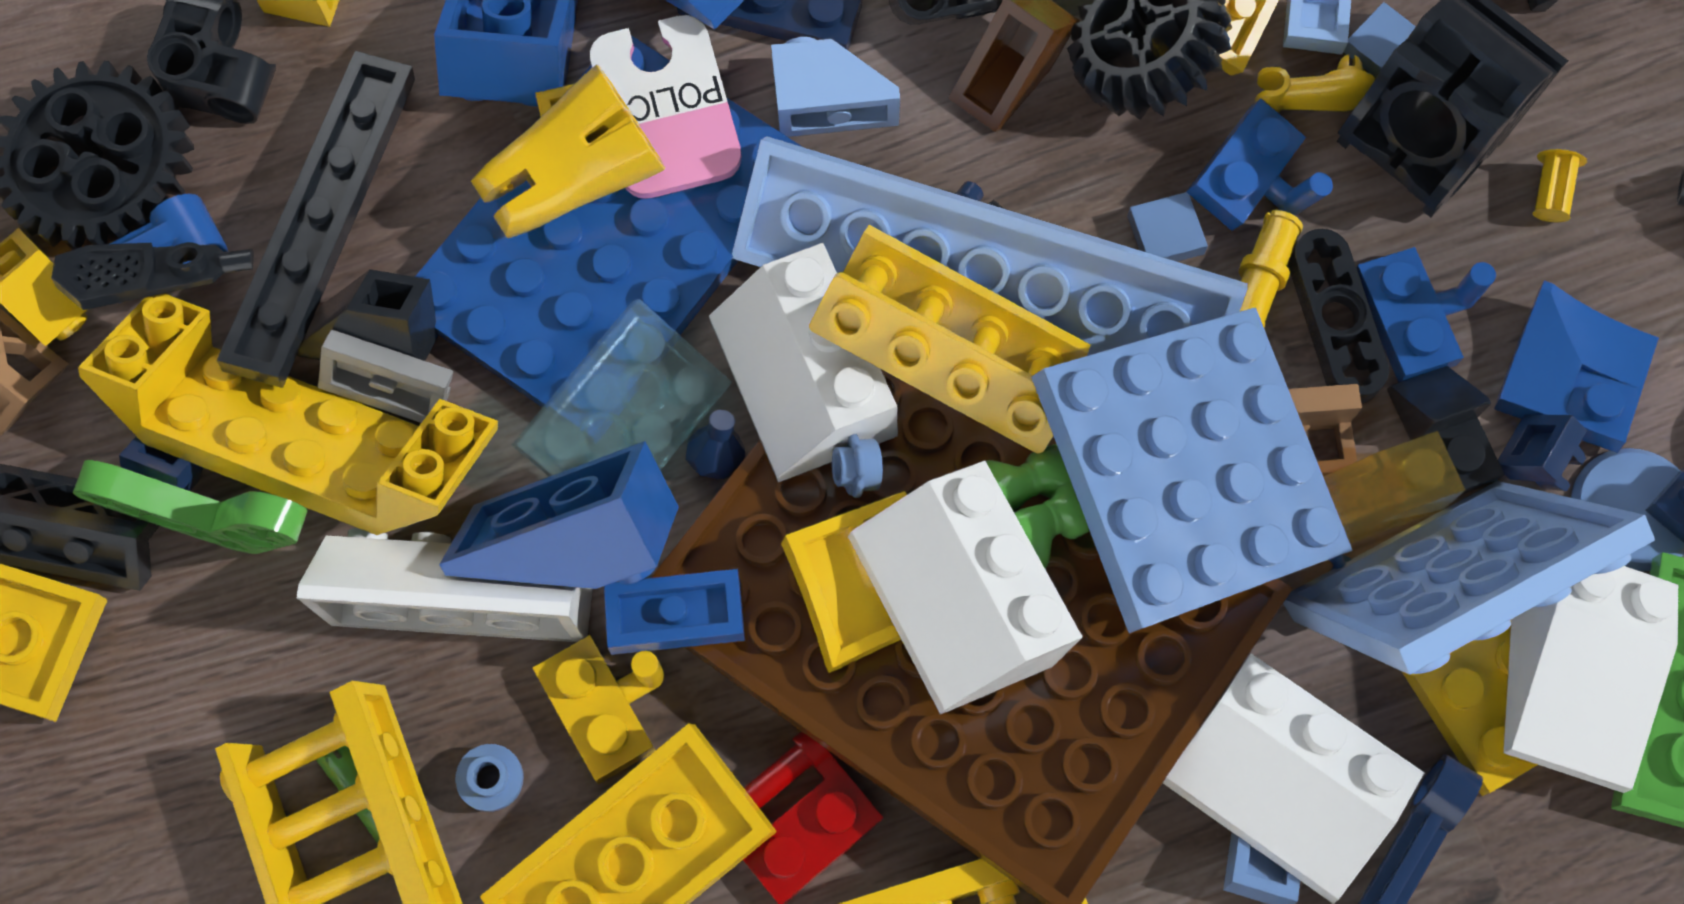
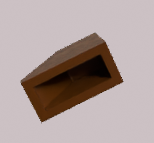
M1003 0L948 99L994 132L999 131L1052 69L1071 36L1073 25L1079 23L1080 20L1051 0Z

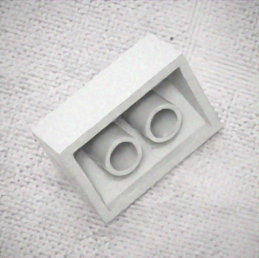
M824 243L764 264L709 315L712 327L778 482L832 462L834 448L847 446L848 439L853 434H857L859 439L874 438L878 444L898 436L897 404L881 369L809 329V324L828 286L837 273Z
M986 461L928 481L852 530L848 535L940 715L1053 667L1082 638L1081 633Z
M1250 654L1198 729L1163 784L1334 904L1340 899L1397 823L1424 772L1262 660Z

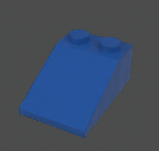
M445 0L434 33L439 95L461 97L470 101L494 100L538 106L536 92L565 86L569 71L578 0Z
M646 441L473 505L439 565L445 576L591 589H597L617 581L622 585H629L646 578L656 569L679 506Z

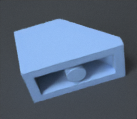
M797 37L788 40L784 44L771 45L779 129L785 136L792 137L899 126V87L834 40Z

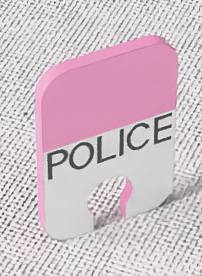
M689 15L658 21L663 42L672 51L670 62L659 71H642L633 64L631 56L634 46L629 28L600 36L593 43L590 50L592 67L598 64L605 72L665 166L664 171L625 188L630 194L641 199L654 198L725 180L732 177L738 171L741 164L740 144L708 31L704 23Z

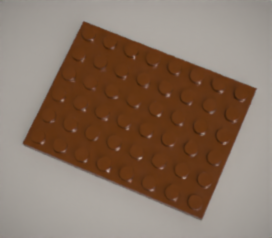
M881 369L897 404L898 436L879 443L883 473L881 486L877 491H863L860 498H854L852 495H849L845 486H836L832 474V462L778 482L761 440H759L651 578L737 569L740 579L745 641L684 647L976 856L983 859L1042 903L1082 904L1293 588L1277 578L1129 633L1091 533L1088 532L1076 539H1068L1058 534L1052 540L1050 560L1045 570L1081 633L1082 638L1053 667L941 715L902 640L828 673L809 612L781 545L785 535L904 491L908 495L930 480L982 461L992 460L1013 466H1021L1025 463L1028 455L1033 452ZM1054 436L1047 446L1056 444ZM1040 494L1033 496L1016 511L1042 504L1044 501L1049 500V498Z

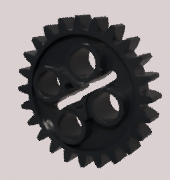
M104 60L97 75H94L86 63L80 61L76 68L75 77L70 79L57 67L53 72L54 85L47 88L43 83L34 79L31 81L32 89L36 95L30 101L20 96L12 98V101L20 110L17 117L0 116V123L8 131L7 136H0V197L4 200L1 206L14 220H18L17 223L31 236L38 233L52 247L56 246L62 239L72 250L83 246L86 237L93 245L107 244L108 234L114 233L120 239L130 233V226L137 224L141 228L149 224L150 220L147 215L160 203L164 202L163 198L166 194L182 195L185 193L183 187L174 178L175 175H184L193 171V167L182 155L194 150V144L185 133L190 128V125L178 110V104L168 91L163 92L152 76L142 80L134 67L130 65L119 75L109 61ZM85 115V117L80 122L76 123L75 125H71L75 121V119ZM140 134L134 142L124 145L130 137ZM54 137L65 141V143L46 140V138ZM72 149L81 152L80 157ZM104 154L109 159V161L102 159V155ZM58 166L51 175L43 178L49 169ZM118 168H121V169H124V168H125V169H128V170L138 171V172H137L136 174H129V173L120 171ZM113 185L112 189L106 195L97 198V195L102 189H104L107 186Z

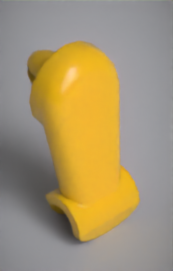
M1349 54L1340 60L1337 70L1321 76L1290 78L1285 69L1266 67L1260 70L1257 76L1258 86L1265 91L1260 92L1256 96L1255 102L1261 98L1278 113L1281 110L1351 111L1355 109L1365 96L1375 78L1373 75L1363 71L1362 62L1356 55L1353 58L1352 66H1350Z

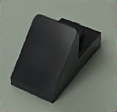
M1445 366L1391 385L1387 389L1439 503L1499 481L1505 475L1478 419L1491 405L1488 396L1450 367Z

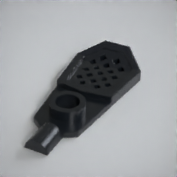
M151 242L87 245L56 255L51 278L56 288L82 310L212 284L223 273L253 270L254 251L253 249L223 252L215 244L199 245L193 242L167 247H153Z

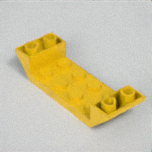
M165 293L145 297L78 367L81 379L143 444L272 495L286 498L308 509L374 535H380L438 516L498 430L497 420L442 399L437 401L420 426H417L290 376L287 377L284 387L280 388L222 372L216 361L221 350L214 348L212 345L210 311Z

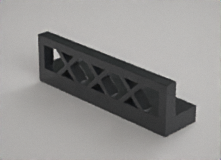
M0 464V490L5 488L20 490L0 496L1 564L141 591L152 577L149 539L160 527L159 525L141 519L133 522L109 517L121 512L91 503L73 494L78 478ZM64 500L81 502L63 508L48 505Z

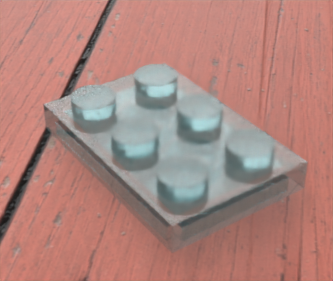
M640 299L633 300L512 443V446L550 477L646 441L661 470L731 385L732 381Z

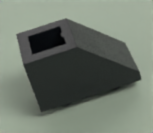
M372 269L368 270L319 307L311 321L297 356L320 360L321 347L332 329L425 361L438 338V332L435 329L436 315L430 279Z

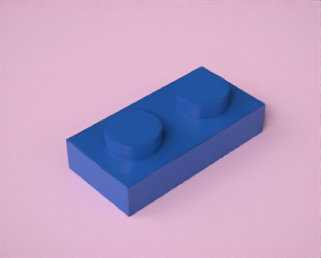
M737 569L647 578L629 585L614 582L604 586L607 647L611 655L745 641L740 579Z

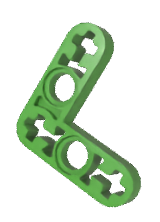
M94 460L84 461L73 494L91 503L225 548L250 554H259L296 544L308 511L304 506L286 498L257 491H249L220 502L142 474Z

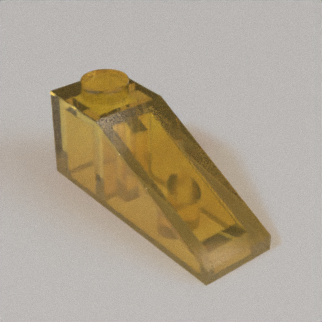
M1438 431L1379 451L1324 476L1350 544L1440 512L1465 491Z

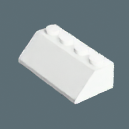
M352 528L348 530L347 537L325 536L298 585L296 597L331 626L578 642L588 636L593 589L445 576L439 564L451 545L452 539L450 537L437 533L418 532L412 534V541L389 540L386 533L374 535L359 528Z

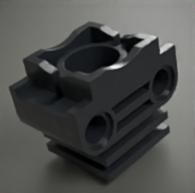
M1440 0L1422 16L1409 37L1393 51L1365 96L1338 131L1340 137L1336 142L1345 149L1352 145L1361 153L1367 155L1403 184L1410 193L1422 201L1425 206L1421 211L1432 218L1468 181L1483 161L1507 139L1569 60L1491 0Z

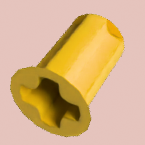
M1544 150L1537 155V159L1543 163L1533 216L1547 222L1569 221L1571 219L1570 212L1578 168L1587 163V158L1569 150Z

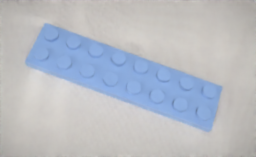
M768 136L760 141L732 252L733 259L762 267L764 264L824 243L833 266L838 273L844 271L863 232L868 225H871L1091 345L1087 356L1240 312L1247 292V283Z

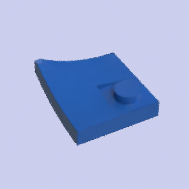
M1543 281L1511 359L1494 409L1520 419L1526 414L1573 415L1587 430L1582 441L1618 453L1626 443L1659 337L1618 322L1576 300L1555 284Z

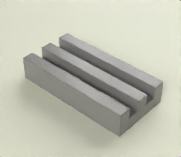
M331 329L321 347L318 388L422 423L439 399L447 401L450 395L451 387H449V384L453 377V370Z

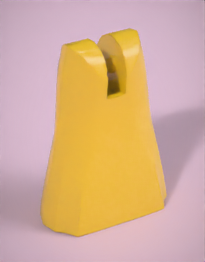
M596 64L528 130L486 163L473 177L471 183L484 203L504 196L525 181L530 184L531 188L503 205L493 216L507 239L541 227L587 203L650 178L664 171L665 166L602 68Z

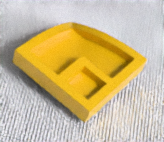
M905 491L785 535L781 543L809 612L828 673L901 640L848 535L852 530L907 495Z

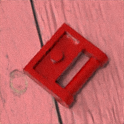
M802 731L792 738L795 745L744 787L760 809L810 766L824 780L772 823L777 832L743 859L744 863L778 904H786L884 819L830 752Z

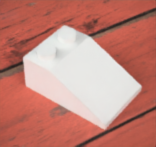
M1623 566L1612 572L1593 574L1571 586V593L1565 599L1552 605L1533 607L1511 620L1504 754L1622 793L1632 790L1678 645V585Z

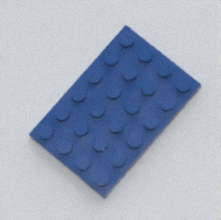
M631 35L634 46L631 60L638 69L646 72H656L663 69L670 62L669 59ZM592 65L589 66V68L584 72V74L592 68ZM727 98L740 144L741 164L738 171L732 177L725 180L646 199L635 197L623 188L576 208L541 227L507 239L493 216L503 205L531 188L530 184L525 181L509 193L491 202L484 203L482 198H480L415 276L430 279L436 315L435 329L438 335L593 444H596L739 261L733 259L732 252L761 139L768 136L800 147L802 146Z

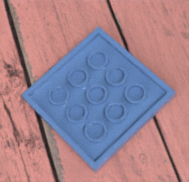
M1256 307L1047 367L1031 376L1129 633L1353 551Z

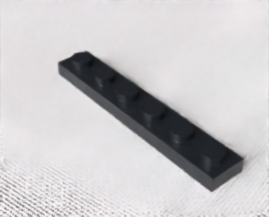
M358 51L354 52L216 360L222 372L280 388L284 387L415 82L412 66Z

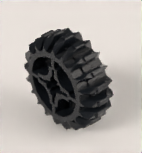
M1095 0L1092 4L1078 6L1079 17L1082 21L1073 25L1071 31L1073 43L1067 48L1070 61L1073 64L1072 69L1075 72L1074 77L1093 102L1098 103L1101 107L1106 105L1108 110L1114 112L1118 117L1128 110L1131 115L1141 120L1150 107L1154 112L1164 116L1168 103L1174 100L1187 106V93L1194 87L1207 91L1205 75L1210 72L1223 71L1222 59L1219 55L1231 50L1228 32L1233 26L1231 24V16L1224 5L1226 0Z

